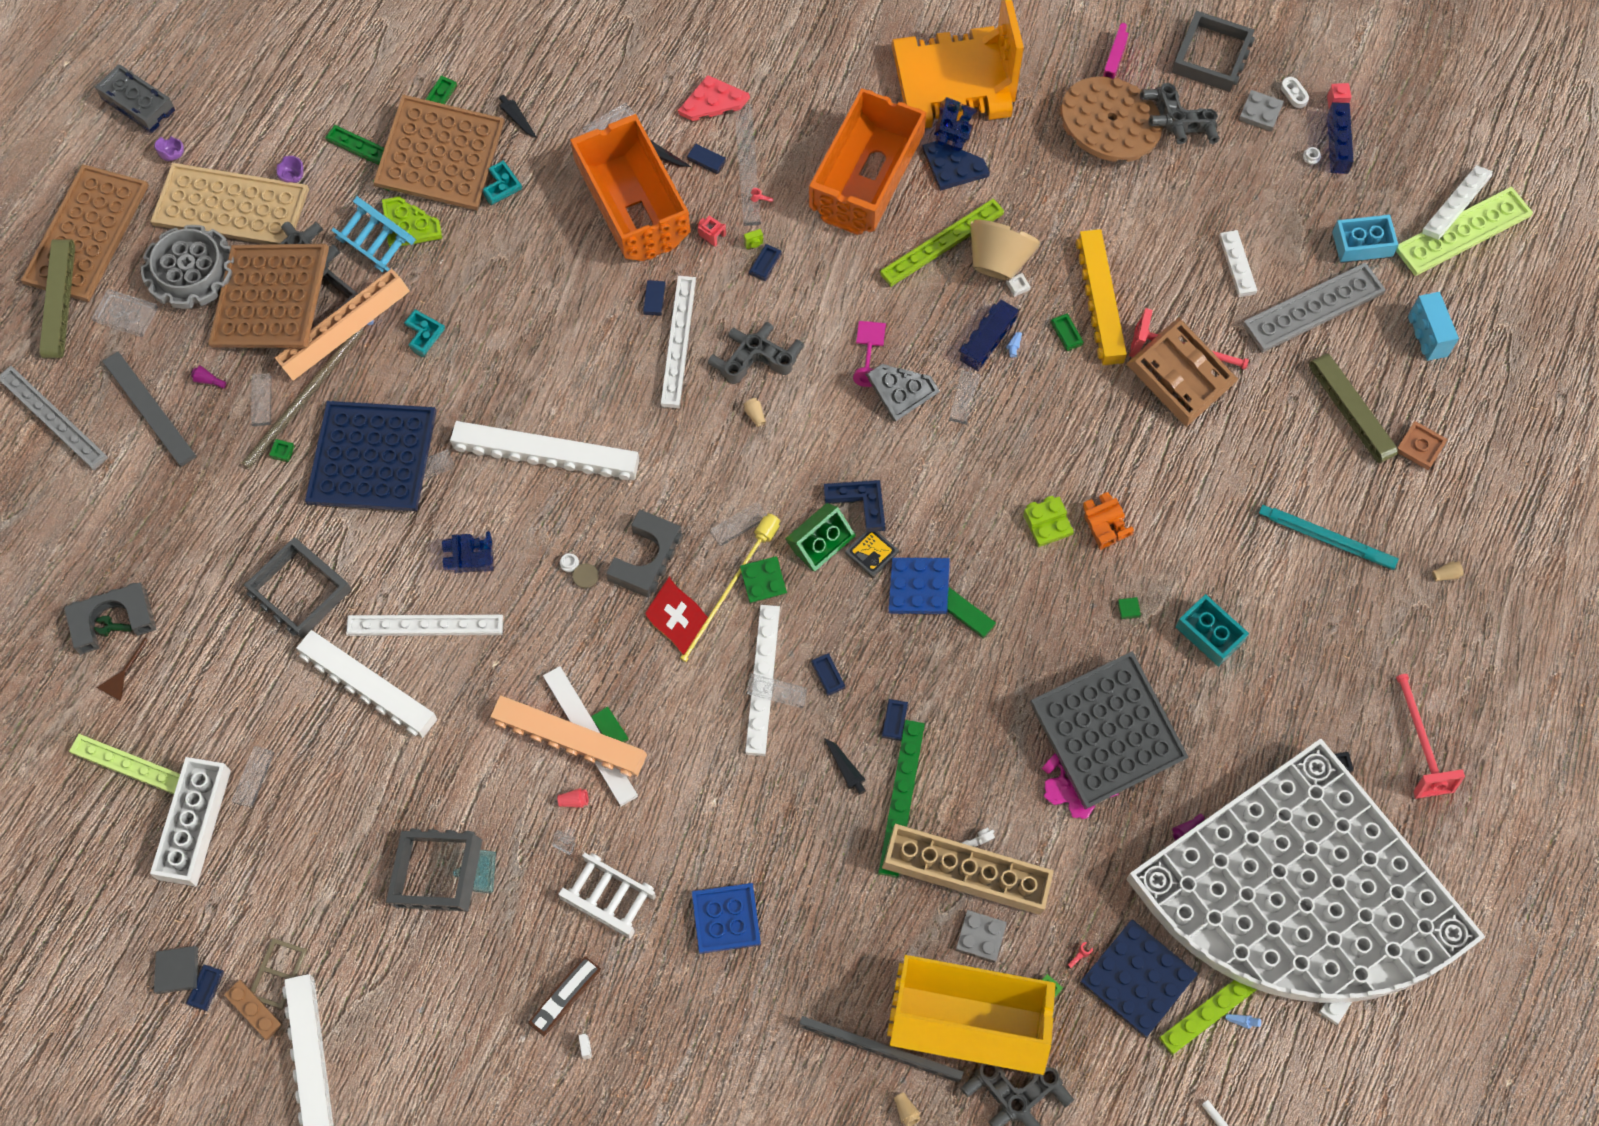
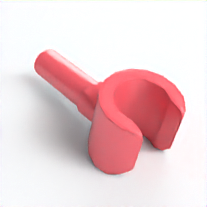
M753 188L751 190V200L753 202H757L759 199L773 202V198L762 195L760 189Z
M1087 942L1082 943L1079 947V953L1068 964L1069 968H1072L1083 957H1088L1091 954L1093 948L1089 952L1083 950Z

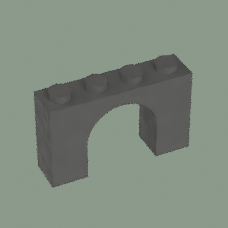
M639 509L631 524L632 532L653 541L659 547V553L651 563L643 566L632 565L614 557L606 572V576L609 582L649 598L651 593L656 592L659 584L658 580L660 576H664L667 569L666 564L668 560H672L675 554L674 548L676 544L679 545L681 543L683 534L681 526Z
M141 582L131 583L121 589H112L106 594L94 595L87 600L76 601L64 607L73 647L80 655L99 649L94 627L98 617L110 608L119 607L127 610L131 629L137 636L157 630L147 590Z

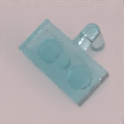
M480 850L473 892L489 894L493 892L496 852ZM461 866L454 870L453 875L455 877H459Z

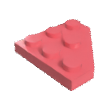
M707 75L678 109V113L682 117L696 121L700 120L699 117L707 115L713 117L732 109L733 111H738L747 103L750 95L743 90Z

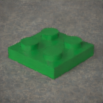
M777 556L740 566L749 603L787 594Z

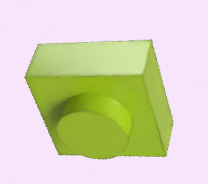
M761 229L744 234L746 249L757 248L763 244Z

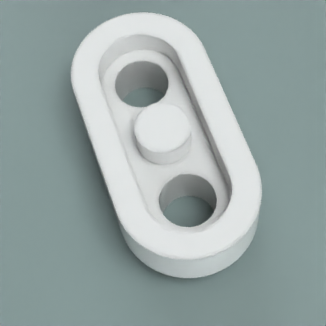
M1285 78L1281 85L1282 92L1294 107H1305L1309 100L1308 93L1296 78Z

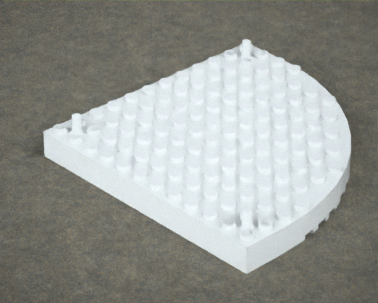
M1322 739L1316 741L1132 871L1126 879L1165 929L1193 955L1213 969L1239 983L1265 993L1293 1000L1339 1003L1374 999L1392 994L1432 976L1485 938L1484 934Z

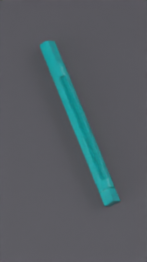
M1262 505L1258 513L1273 522L1393 571L1398 563L1399 558L1277 508Z

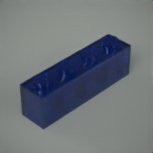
M1332 102L1327 114L1331 173L1348 174L1354 162L1350 103Z
M1001 299L997 305H992L988 317H984L981 320L978 330H974L971 333L969 342L967 344L964 343L959 351L961 353L960 361L976 371L981 369L1018 318L1019 310Z

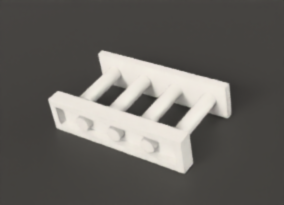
M584 852L582 857L587 862L585 868L572 889H561L558 894L560 899L631 939L635 933L633 927H631L633 925L631 922L646 897L655 899L654 888L647 883L640 884L602 863L601 858L593 853L588 855ZM594 867L605 873L590 898L584 900L579 897V891ZM611 877H614L621 881L622 884L608 907L601 910L596 907V902ZM630 886L640 893L625 918L619 920L614 917V911Z

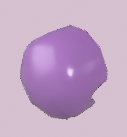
M172 136L168 140L160 137L154 144L159 157L165 161L177 160L184 153L183 143Z
M285 156L282 162L277 164L276 173L281 181L297 183L302 179L304 168L302 161L298 157Z

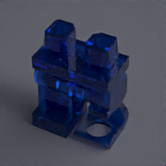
M946 97L939 107L940 113L934 132L936 144L945 146L947 141L950 140L952 141L951 149L959 152L963 148L964 143L969 140L972 128L969 121L973 114L977 112V109ZM963 110V115L957 121L958 112Z
M490 531L486 532L484 540H480V538L474 539L471 534L452 535V539L442 540L443 552L453 553V557L443 558V568L445 570H454L455 573L494 571L492 535Z

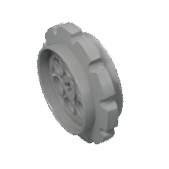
M185 225L184 229L180 230L173 228L159 236L160 240L157 243H151L143 256L146 264L141 266L143 282L146 287H149L150 294L162 304L170 302L173 308L189 309L197 303L203 306L218 298L217 293L229 283L232 276V270L227 268V265L230 263L228 258L231 246H228L226 238L214 229L206 231L205 227L201 225ZM225 271H228V274L224 279Z

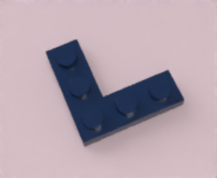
M880 480L824 484L825 504L863 501L866 532L885 531Z

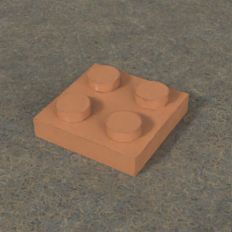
M1414 421L1397 450L1400 455L1429 471L1448 439Z

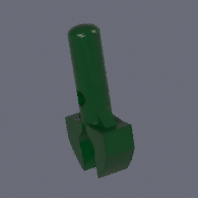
M102 616L96 620L98 624H107V626L103 628L94 627L104 637H108L111 631L132 632L130 624L112 623L110 616Z

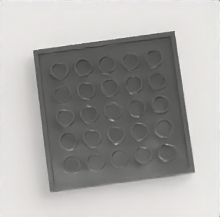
M1133 651L1029 701L1084 809H1088L1189 758Z

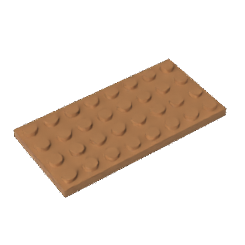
M82 164L21 279L22 283L46 290L52 240L72 239L75 244V257L70 297L89 302L149 186L147 181Z

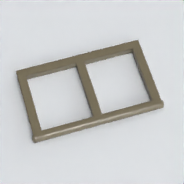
M273 938L251 988L252 992L255 994L264 972L285 979L296 977L308 949ZM275 944L301 952L292 976L266 967ZM257 996L263 1003L277 1007L280 1010H283L287 1000L283 996L281 1002L277 1003Z

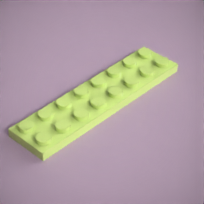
M1510 187L1463 211L1439 240L1420 233L1398 244L1396 252L1411 272L1417 276L1531 217L1533 212L1513 187Z

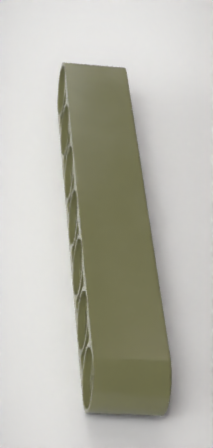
M53 239L51 242L40 340V355L42 358H63L75 257V244L72 239Z
M1325 353L1311 360L1309 367L1376 462L1382 463L1398 454L1396 445L1328 353Z

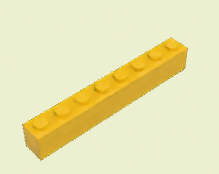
M1102 230L1080 231L1079 238L1076 239V248L1080 250L1079 263L1083 265L1082 279L1086 280L1085 294L1089 296L1088 309L1092 311L1093 315L1091 316V325L1095 327L1096 331L1094 332V340L1099 346L1097 349L1098 359H1101L1102 366L1123 364L1127 353Z

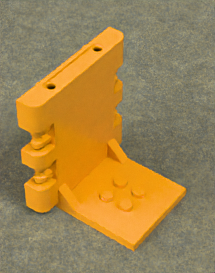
M1001 0L997 28L988 26L970 29L969 37L968 34H963V41H958V36L953 35L952 42L950 32L936 33L935 41L934 38H930L929 45H925L924 40L921 39L918 46L915 36L892 39L891 47L903 103L926 112L925 128H932L933 113L935 119H940V112L945 111L946 118L951 117L952 112L954 125L967 123L968 111L970 115L974 114V107H979L980 113H985L986 106L989 120L1012 117V102H1015L1024 49L1012 0Z

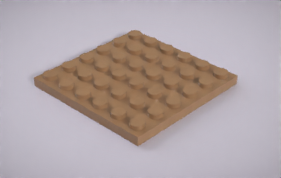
M402 94L373 182L374 186L478 211L483 188L486 186L489 168L493 163L505 119Z
M326 244L231 245L228 258L230 263L227 265V268L232 270V276L229 283L221 288L208 345L219 348H307L329 246ZM225 271L224 279L226 278L228 271Z

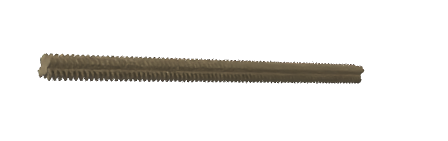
M363 328L342 343L331 358L327 360L321 370L312 378L311 382L300 392L301 394L284 411L285 413L278 418L270 430L256 444L257 446L241 462L244 467L250 469V467L254 466L252 463L260 459L258 456L261 453L264 454L265 450H267V445L269 446V444L273 443V438H277L278 434H280L279 432H281L280 430L282 428L285 429L286 423L290 422V420L292 421L293 417H295L294 415H296L295 412L297 413V411L301 410L300 408H302L301 406H303L302 404H304L305 400L307 401V399L311 398L312 392L316 391V389L318 390L319 386H321L320 384H322L321 382H323L322 380L326 379V377L328 378L329 374H331L330 372L334 371L335 365L344 359V355L348 354L347 352H349L348 350H350L351 346H355L356 342L361 339V335L365 334Z

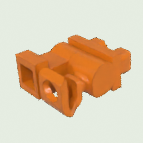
M1109 492L1099 496L1101 504L1095 506L1092 499L1083 503L1084 519L1100 550L1134 533L1133 527H1124L1123 519L1125 514L1123 509L1119 505L1117 498L1113 499ZM1110 525H1114V526H1115V527H1114L1115 532H1114V530L1112 531Z

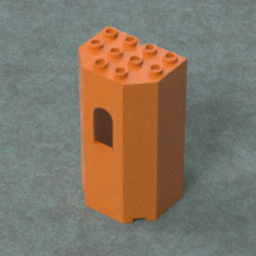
M861 88L809 185V207L813 211L817 210L821 214L820 218L825 223L856 235L863 234L864 231L874 232L925 133L926 112L919 108L908 106L903 102L894 104L887 96ZM874 152H880L884 154L886 160L876 179L872 180L861 176L860 173L869 156Z
M636 114L610 123L604 130L595 129L570 139L574 161L625 259L638 261L653 259L659 254L670 252L676 248L691 232L689 212ZM641 202L652 222V226L647 225L637 229L626 208Z

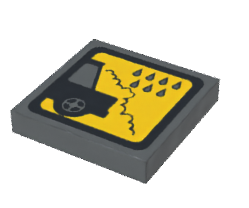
M878 531L865 532L845 551V554L872 578L899 553V550Z

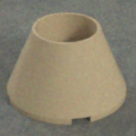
M986 220L971 221L973 269L984 275L1010 281L1040 246L1038 239L1023 231L1018 233L1010 230V226Z

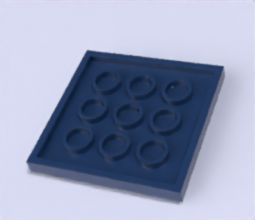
M1132 919L1080 983L1143 1037L1147 1038L1198 973Z

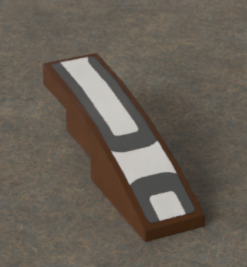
M584 956L541 1005L528 1024L544 1037L571 1009L572 1004L586 990L587 985L600 973L601 968Z

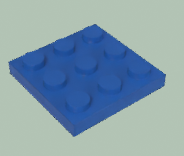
M892 558L889 613L947 614L950 558Z
M753 883L692 891L699 954L761 945Z

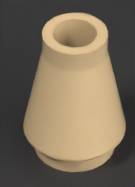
M752 398L743 404L745 407L744 411L755 423L756 427L766 423L761 403L757 398Z
M1451 561L1433 570L1432 575L1437 582L1459 579L1464 575L1459 561Z
M905 1093L894 1097L902 1124L913 1126L921 1120L920 1112Z

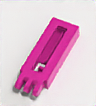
M1125 23L1120 24L1103 77L1114 79L1117 74L1129 35L1126 32L1127 25Z

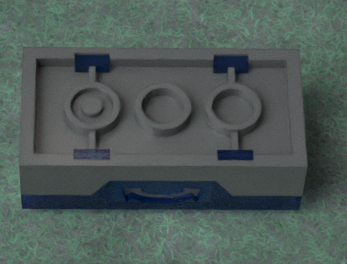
M120 64L95 86L100 98L150 133H153L160 126L159 122L163 118H168L175 111L168 96Z

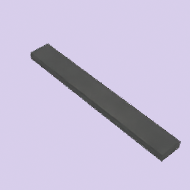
M119 351L103 360L105 366L180 467L196 458L197 456Z
M804 1016L801 1017L800 1028L958 1083L962 1079L963 1071Z

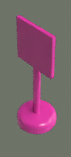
M859 321L856 344L867 345L865 367L858 368L853 374V381L859 386H872L865 374L872 370V368H869L872 345H884L886 323Z

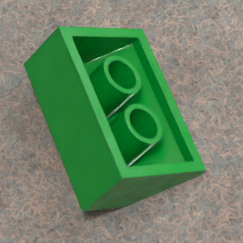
M826 503L787 536L785 540L793 552L815 572L856 535L837 506Z

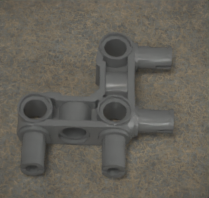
M1164 83L1161 87L1155 89H1141L1140 99L1142 101L1155 100L1160 115H1150V127L1164 126L1168 131L1174 133L1177 144H1184L1186 142L1187 136L1185 133L1205 132L1210 144H1215L1219 141L1220 137L1216 130L1218 114L1214 110L1203 108L1198 110L1183 109L1179 102V94L1176 87L1171 83Z
M315 221L305 231L299 232L296 231L290 222H285L281 228L288 237L280 244H312V239L323 231V228ZM333 244L328 250L323 276L328 271L329 263L341 253Z
M765 322L757 333L747 335L733 327L728 336L741 345L728 361H724L712 354L708 364L719 370L721 375L726 377L727 382L730 384L739 383L748 373L747 370L752 363L756 361L765 363L775 372L787 375L792 372L796 357L804 348V344L796 339L788 350H784L770 342L766 338L773 331L774 327L769 322Z
M982 1063L974 1071V1076L960 1087L961 1091L968 1098L980 1087H986L1000 1104L1002 1110L988 1122L990 1126H1004L1010 1120L1021 1121L1025 1126H1041L1030 1112L1031 1108L1047 1094L1053 1093L1065 1108L1075 1100L1062 1085L1063 1080L1059 1077L1057 1070L1052 1067H1046L1044 1074H1051L1054 1078L1053 1083H1046L1043 1075L1036 1074L1032 1077L1029 1084L1023 1089L1014 1088L1005 1077V1072L999 1066ZM983 1068H992L994 1076L986 1077L983 1073ZM1019 1101L1022 1105V1110L1014 1111L1011 1107V1102Z

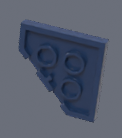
M939 140L922 145V150L940 191L990 176L985 160L981 157Z

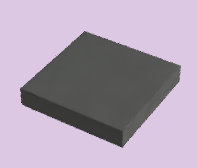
M191 946L156 952L154 993L162 994L197 989L198 947Z

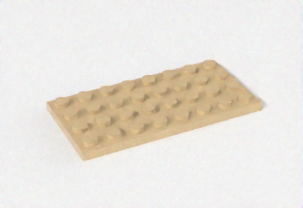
M172 163L153 213L151 224L170 229L177 228L178 230L184 229L185 225H201L205 227L206 231L214 229L225 238L266 245L280 244L288 237L281 228L283 223L290 222L296 229L309 187L305 184L287 183L280 180Z

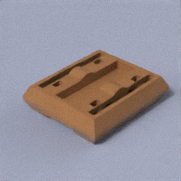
M1180 317L1175 319L1126 363L1185 427L1191 424L1239 380ZM1180 336L1186 341L1185 344L1179 340ZM1143 359L1147 362L1146 367L1141 363ZM1153 362L1159 366L1157 369L1152 365ZM1211 371H1215L1218 377H1215ZM1156 373L1161 377L1160 381L1155 378L1154 375ZM1175 392L1179 398L1176 399L1171 394ZM1187 395L1191 399V401L1188 402L1184 398V396ZM1184 401L1185 404L1182 406L1179 402ZM1190 407L1192 411L1189 413L1185 408Z

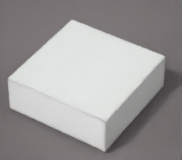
M1023 273L1014 276L1010 281H1006L1014 297L1029 291L1031 288Z
M586 1034L579 1035L582 1057L584 1060L590 1059L592 1053L589 1037Z

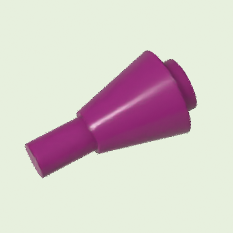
M201 365L197 368L195 367L191 373L193 382L216 385L223 389L227 383L216 378V376Z
M1200 813L1194 819L1173 827V838L1178 840L1202 823L1205 817Z

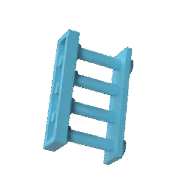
M356 196L353 200L358 206L356 213L341 233L334 227L332 231L337 234L335 238L343 244L348 242L376 263L374 266L381 272H384V270L388 272L390 269L386 265L401 244L407 241L412 245L416 239ZM363 214H370V221L356 240L353 242L347 238ZM381 222L384 225L382 227L383 230L366 252L360 245L374 226ZM389 233H396L397 239L383 258L379 261L373 257Z

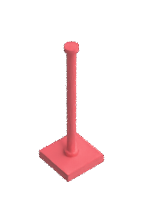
M1145 308L1136 324L1129 353L1130 357H1134L1140 352L1147 339L1153 340L1158 336V334L1151 333L1148 330L1153 311L1151 309ZM1212 351L1223 362L1240 366L1244 370L1248 365L1249 360L1246 358L1243 360Z
M1401 674L1396 679L1402 687L1431 772L1429 775H1423L1414 789L1415 798L1455 793L1465 778L1464 771L1461 769L1439 773L1408 683V674Z

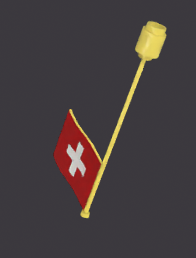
M768 513L767 516H764L755 529V537L758 540L742 565L748 563L761 542H770L779 529L781 521L773 514ZM740 568L709 617L706 616L695 601L675 585L670 576L646 611L645 615L652 625L671 640L681 652L680 659L682 661H688V655L740 576Z

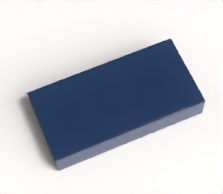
M695 144L687 155V160L718 174L726 162L725 157L698 144Z
M765 244L751 267L749 274L766 281L780 258L782 251Z
M647 280L644 315L662 316L665 281Z
M829 653L811 660V664L827 696L845 689V684Z
M888 700L882 738L896 741L902 740L908 702Z
M203 964L197 978V989H192L186 1004L208 1011L224 971Z

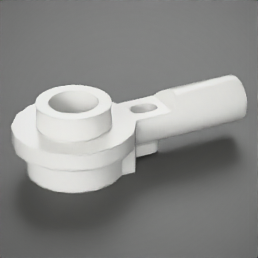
M987 827L977 832L978 837L961 843L976 847L994 839L993 833L995 831L994 829L989 830Z

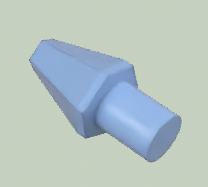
M1016 332L1006 346L1010 357L1017 356V349L1020 348L1021 332Z
M1226 1014L1228 1021L1250 1029L1252 1026H1261L1260 1018H1252L1251 1015Z

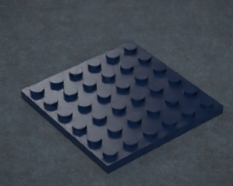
M327 401L307 489L306 504L417 512L437 412L436 408Z

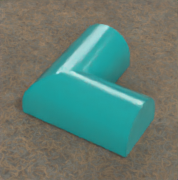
M504 160L489 168V172L496 182L483 188V194L490 205H494L522 190L521 183Z
M416 309L404 322L407 327L418 332L408 345L415 354L421 357L427 354L445 330V325Z

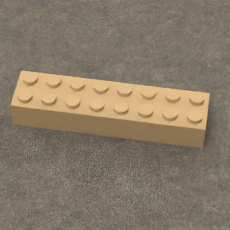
M895 824L892 829L882 866L886 870L1038 915L1045 910L1054 872L1051 869Z

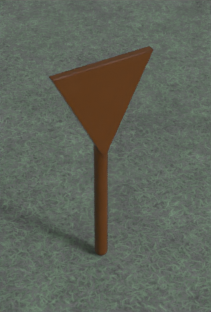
M144 638L123 671L96 688L121 701L125 674L148 639Z

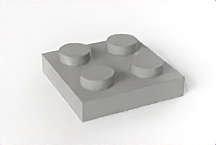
M1251 90L1239 120L1272 132L1284 101Z
M967 910L956 951L996 963L1007 922Z

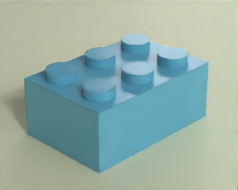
M1390 215L1337 220L1332 231L1340 262L1393 257L1398 247Z
M1435 292L1418 296L1408 315V319L1413 324L1415 337L1419 339L1422 354L1426 356L1427 361L1448 357L1459 337L1441 293Z

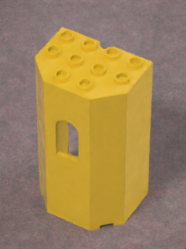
M905 955L904 963L899 962L897 975L901 976V978H896L895 990L898 993L894 992L892 1005L896 1006V1008L891 1007L889 1020L893 1021V1023H889L887 1036L891 1037L890 1046L1044 1075L1052 1044V1017L1056 983Z

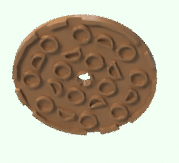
M1090 77L1078 81L1068 89L1060 107V117L1063 119V127L1068 136L1071 135L1077 141L1076 144L1089 154L1108 161L1126 160L1130 162L1138 160L1146 154L1148 155L1158 144L1163 126H1149L1150 115H1160L1158 108L1152 100L1142 101L1140 99L1141 90L1137 86L1119 78Z

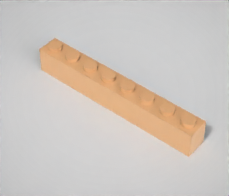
M390 269L314 327L310 332L307 348H287L275 357L276 361L294 381L391 305L410 292L398 274L393 269Z
M501 695L490 716L495 721V725L501 728L511 727L513 728L512 731L519 735L529 734L531 735L530 738L537 742L547 741L549 742L548 745L555 749H559V747L565 748L566 752L573 756H577V754L583 755L584 759L591 763H595V761L601 762L603 767L613 770V768L619 769L621 774L631 777V775L638 777L647 756L642 749Z

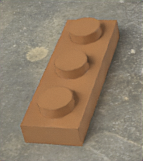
M239 980L224 994L265 1040H268L283 1026L277 1017L242 980Z

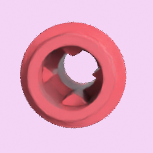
M581 788L563 793L557 797L559 807L583 808L589 802L587 790H582Z

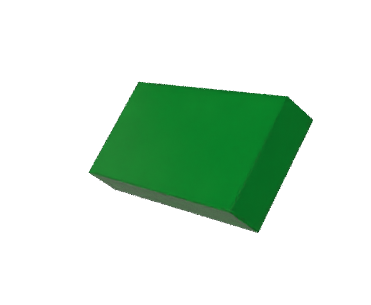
M1068 313L1051 319V324L1066 351L1083 345L1084 342Z
M609 707L591 716L601 734L624 743L629 740Z

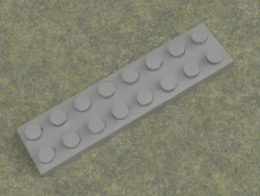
M1365 262L1245 320L1243 326L1263 353L1384 294L1386 289Z

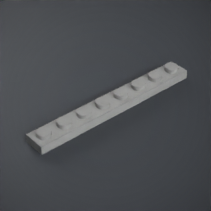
M12 366L0 374V382L93 470L108 459L106 454Z

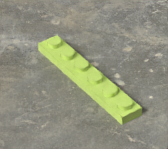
M78 734L69 750L73 755L171 794L175 793L180 774L81 734Z

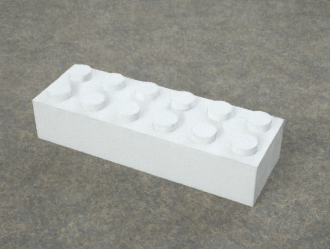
M185 757L150 872L157 880L197 887L231 772L224 763Z

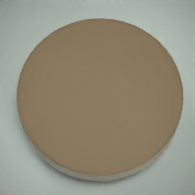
M587 563L577 566L573 572V580L580 588L593 587L599 578L596 567Z

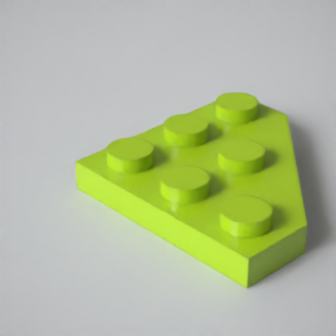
M401 197L382 199L384 216L416 239L413 244L443 239L440 221L437 218H432L425 214V211L415 205L408 204ZM394 232L392 234L389 233L387 236L389 248L397 239V234ZM406 241L405 243H402L401 246L410 245V243Z

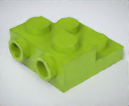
M1049 496L1040 504L1032 502L1024 510L1023 516L1038 547L1074 534L1060 496L1056 498Z

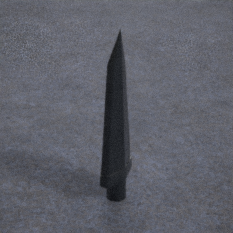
M501 95L499 97V100L502 102L499 105L501 110L527 135L537 138L515 100H508L505 95Z
M650 140L660 159L679 167H691Z
M824 738L848 788L855 787L859 795L865 793L866 789L862 785L866 781L864 776L860 774L836 743Z

